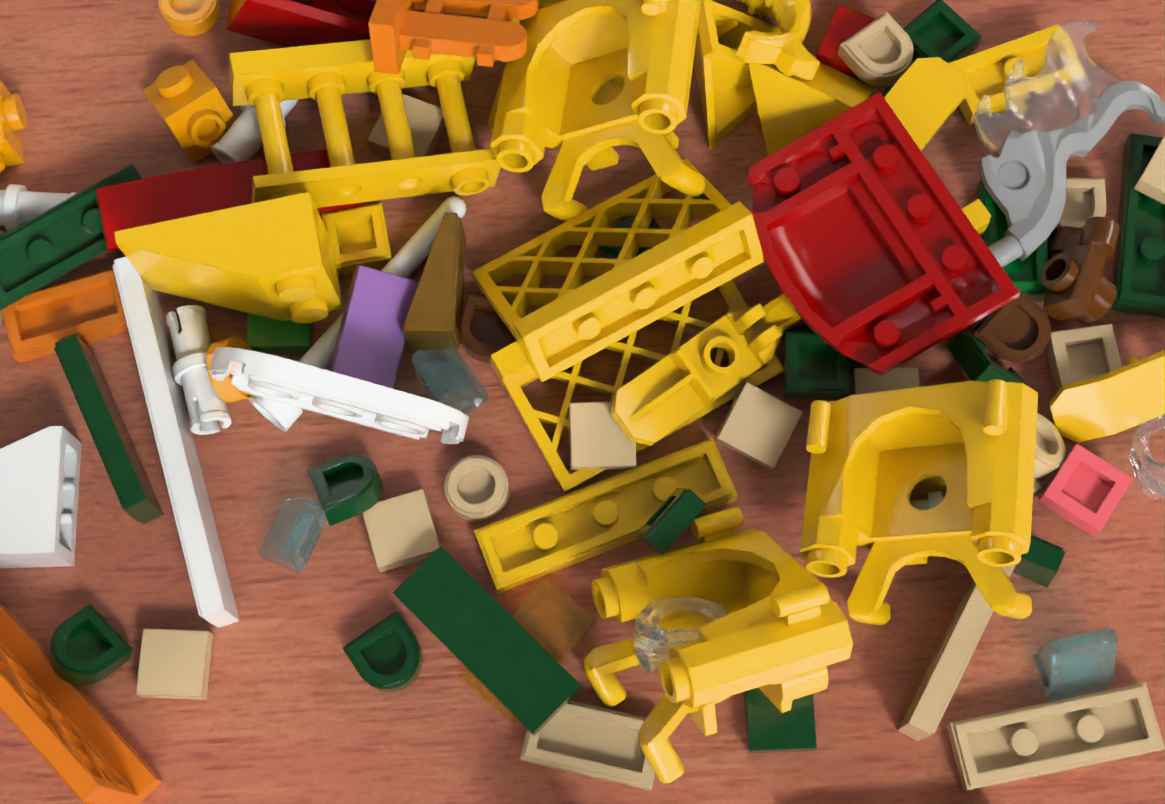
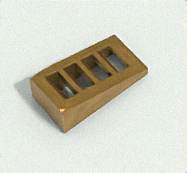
M444 213L405 319L403 334L411 350L457 352V348H460L458 322L463 306L466 235L461 217H458L457 213Z

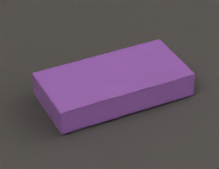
M361 265L355 267L329 371L393 389L405 342L403 334L404 322L419 282Z

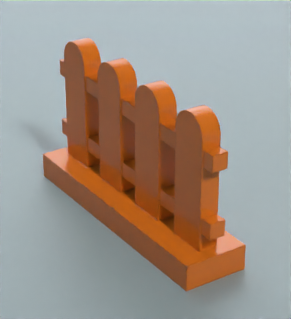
M376 0L368 22L374 72L399 74L407 50L413 51L414 59L429 60L431 53L477 58L478 66L493 67L495 60H517L523 57L527 51V32L521 24L507 21V19L525 20L533 17L538 11V0ZM445 12H448V13H458V14L485 16V17H487V19H484V18H475V17H465V16H456V15H447V14H444V13H445Z

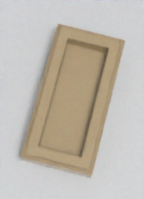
M569 701L535 736L528 730L526 732L521 761L652 791L655 772L642 751L638 740L640 726L646 720L644 717Z

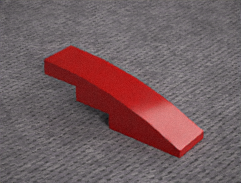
M327 149L290 154L294 172L330 167ZM265 157L158 175L97 188L95 194L106 251L121 250L116 244L115 231L252 204L253 176L268 175ZM363 203L317 208V210L322 215V213L363 206Z

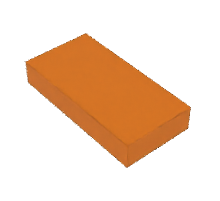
M113 268L36 290L2 309L12 357L19 363L56 353L54 349L56 347L55 343L75 333L85 344L129 331Z

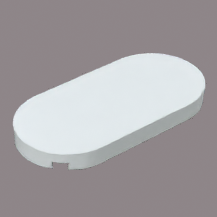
M216 348L209 373L212 375L211 377L218 382H224L225 377L232 374L230 384L237 386V390L412 439L419 440L420 437L427 439L429 430L442 432L440 440L442 444H459L464 440L469 417L465 413L424 397L279 356L247 349Z

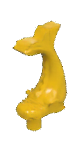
M736 0L749 6L748 14H758L761 18L763 16L772 18L780 33L746 31L736 56L741 57L744 63L758 65L774 64L787 77L795 75L802 79L813 80L820 61L802 44L811 21V0Z

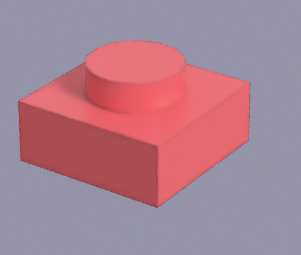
M1076 444L1066 456L1063 465L1059 467L1038 502L1095 537L1103 529L1132 483L1133 478L1081 445Z

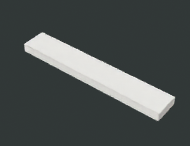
M125 256L115 259V264L112 266L198 614L219 628L240 621L196 445L190 429L181 386L174 379L172 370L174 359L157 292L148 286Z

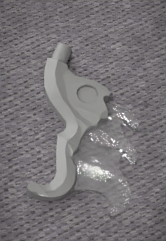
M1073 20L1061 25L1052 34L1045 47L1044 65L1039 75L1036 77L1025 76L1023 60L1020 58L1012 65L1005 80L1004 97L1006 104L1003 113L998 114L991 111L990 97L987 95L982 97L975 110L974 125L977 135L984 146L997 156L995 158L992 155H987L981 158L979 170L984 188L1004 213L1008 226L1007 231L1004 233L1005 237L988 246L1001 267L1006 266L1017 258L1023 262L1044 243L1059 223L1066 203V162L1070 157H1085L1102 139L1118 116L1127 110L1139 109L1144 111L1156 125L1163 124L1165 121V103L1158 94L1139 82L1119 81L1102 70L1088 56L1084 47V37L1095 33L1098 29V23L1087 20Z

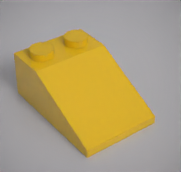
M310 192L114 232L117 246L152 290L279 321L291 320L299 324L317 322L326 318L329 314L328 312L344 309L332 241Z

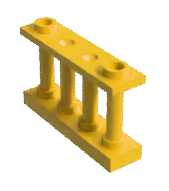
M370 39L229 53V88L233 106L250 104L256 108L268 175L253 176L252 203L310 192L316 208L452 191L458 195L467 196L480 193L488 187L495 186L501 166L494 157L492 148L476 150L460 84L461 82L470 81L476 58L431 53L429 60L414 59L413 51L407 50L400 73L390 74L374 72ZM431 85L437 88L452 153L416 157L401 89ZM372 92L378 95L392 160L355 164L341 98L343 94ZM312 98L318 103L330 167L294 172L280 103L286 100Z

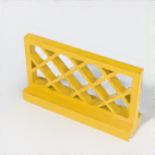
M687 158L682 160L686 166L699 172ZM655 174L472 271V274L480 290L526 353L533 371L541 382H544L764 262L752 213L740 201L731 205L706 178L705 190L698 197L686 196L685 199H661L664 194L675 188L667 185ZM623 216H636L631 228H608L611 222ZM653 217H677L672 229H648ZM693 218H707L690 227ZM568 245H582L576 258L554 257L557 251ZM599 246H623L617 259L594 258ZM639 247H653L636 256ZM514 274H527L521 287L496 285ZM545 275H568L561 289L539 288ZM585 276L597 277L581 286ZM530 306H543L526 315Z
M732 279L718 286L728 304L726 313L734 308L748 307ZM692 301L682 306L680 314L671 312L660 318L661 320L677 324L669 354L679 348L685 327L703 331L713 324L688 317ZM637 331L628 335L626 344L617 341L605 348L623 354L614 386L578 376L582 361L573 366L571 374L560 372L551 377V379L569 383L559 417L534 410L525 396L522 387L539 378L533 371L526 353L517 341L491 354L490 366L501 386H504L563 493L608 470H577L569 474L557 453L563 428L569 429V420L566 419L575 385L610 395V402H612L613 393L622 387L630 356L657 363L666 357V355L633 346ZM716 348L713 363L719 367L724 354V350L721 348ZM775 353L773 359L763 366L764 368L748 376L662 439L733 401L743 383L748 382L758 387L783 373L784 368ZM540 421L556 426L552 442ZM636 443V454L648 448L649 445Z

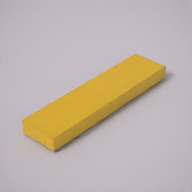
M710 438L474 530L498 594L640 539L638 530L676 488L691 489L707 504L699 515L736 501L737 492L714 439Z

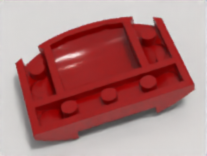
M880 92L749 167L748 183L749 186L754 185L751 213L764 260L780 291L796 313L822 340L844 356L866 365L869 371L883 376L1019 297V291Z

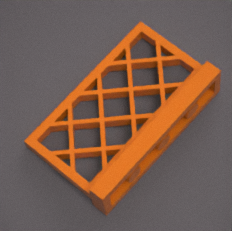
M0 601L1 711L83 804H140L163 781L79 687L64 681L54 672L49 654Z

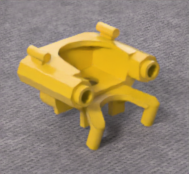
M565 0L540 8L533 17L521 22L520 20L507 19V21L521 24L526 29L527 51L523 57L517 60L503 61L506 62L490 145L498 164L502 168L516 173L532 169L533 165L544 158L545 147L559 150L541 195L543 209L547 214L566 222L587 211L585 204L573 199L583 166L586 164L591 171L617 165L619 154L612 146L630 145L640 148L657 176L667 185L693 198L700 196L704 192L705 177L684 164L675 150L678 148L679 138L673 132L676 126L687 117L701 0Z
M993 379L988 382L965 381L856 394L838 401L826 402L817 400L811 403L806 450L811 453L800 544V559L806 561V569L810 573L821 577L833 578L845 575L847 573V566L855 564L857 546L871 549L847 600L849 616L853 620L879 626L888 623L891 619V609L889 603L884 601V598L895 573L905 565L927 564L929 556L946 557L966 566L987 605H991V609L997 614L1016 619H1024L1031 614V597L1024 592L1015 590L1002 567L1018 564L1021 561V554L1029 552L1031 543L1038 392L1023 383ZM938 490L946 492L942 502L929 510L916 509L910 502V495L928 494L929 491Z
M739 507L695 518L690 524L691 531L695 538L702 537L701 541L666 550L663 555L656 553L603 568L601 570V578L593 580L591 584L595 606L603 619L613 617L614 621L622 623L644 616L650 634L593 648L584 658L583 668L602 704L609 708L622 702L627 694L615 672L640 664L659 671L665 694L640 726L638 740L642 751L662 783H671L684 773V765L671 744L669 737L688 713H691L692 721L705 736L717 733L715 704L732 695L757 687L781 713L790 711L793 700L826 690L828 687L827 665L849 659L851 655L853 641L848 621L837 603L831 599L825 584L815 578L764 531L754 528L736 530V527L743 526L744 524L743 514Z

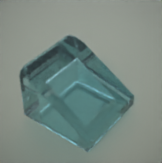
M451 349L419 350L412 354L413 359L411 362L416 375L434 401L453 407L467 415L485 403L489 398L485 388L457 351Z
M309 498L286 499L259 550V555L265 560L298 574L300 571L303 572L327 522V518L318 503Z
M1107 627L1050 641L1037 650L1034 658L1049 700L1057 701L1105 689L1112 684L1117 648L1115 630H1110Z

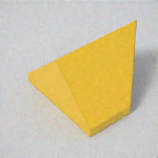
M701 0L694 66L710 151L757 109L748 63H744L741 57L736 56L745 32L780 33L775 25L715 1Z
M748 63L767 156L872 97L876 91V88L823 63H820L813 80L802 79L795 75L787 77L774 64L758 65Z

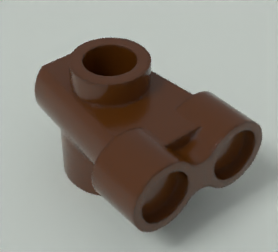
M1097 216L1087 219L1082 227L1061 226L1053 231L1048 249L1049 261L1045 264L1040 274V281L1046 287L1043 310L1047 315L1061 321L1076 318L1079 322L1086 324L1099 320L1110 310L1116 299L1117 289L1115 284L1102 273L1107 258L1112 257L1115 252L1120 232V226L1117 222L1110 218Z

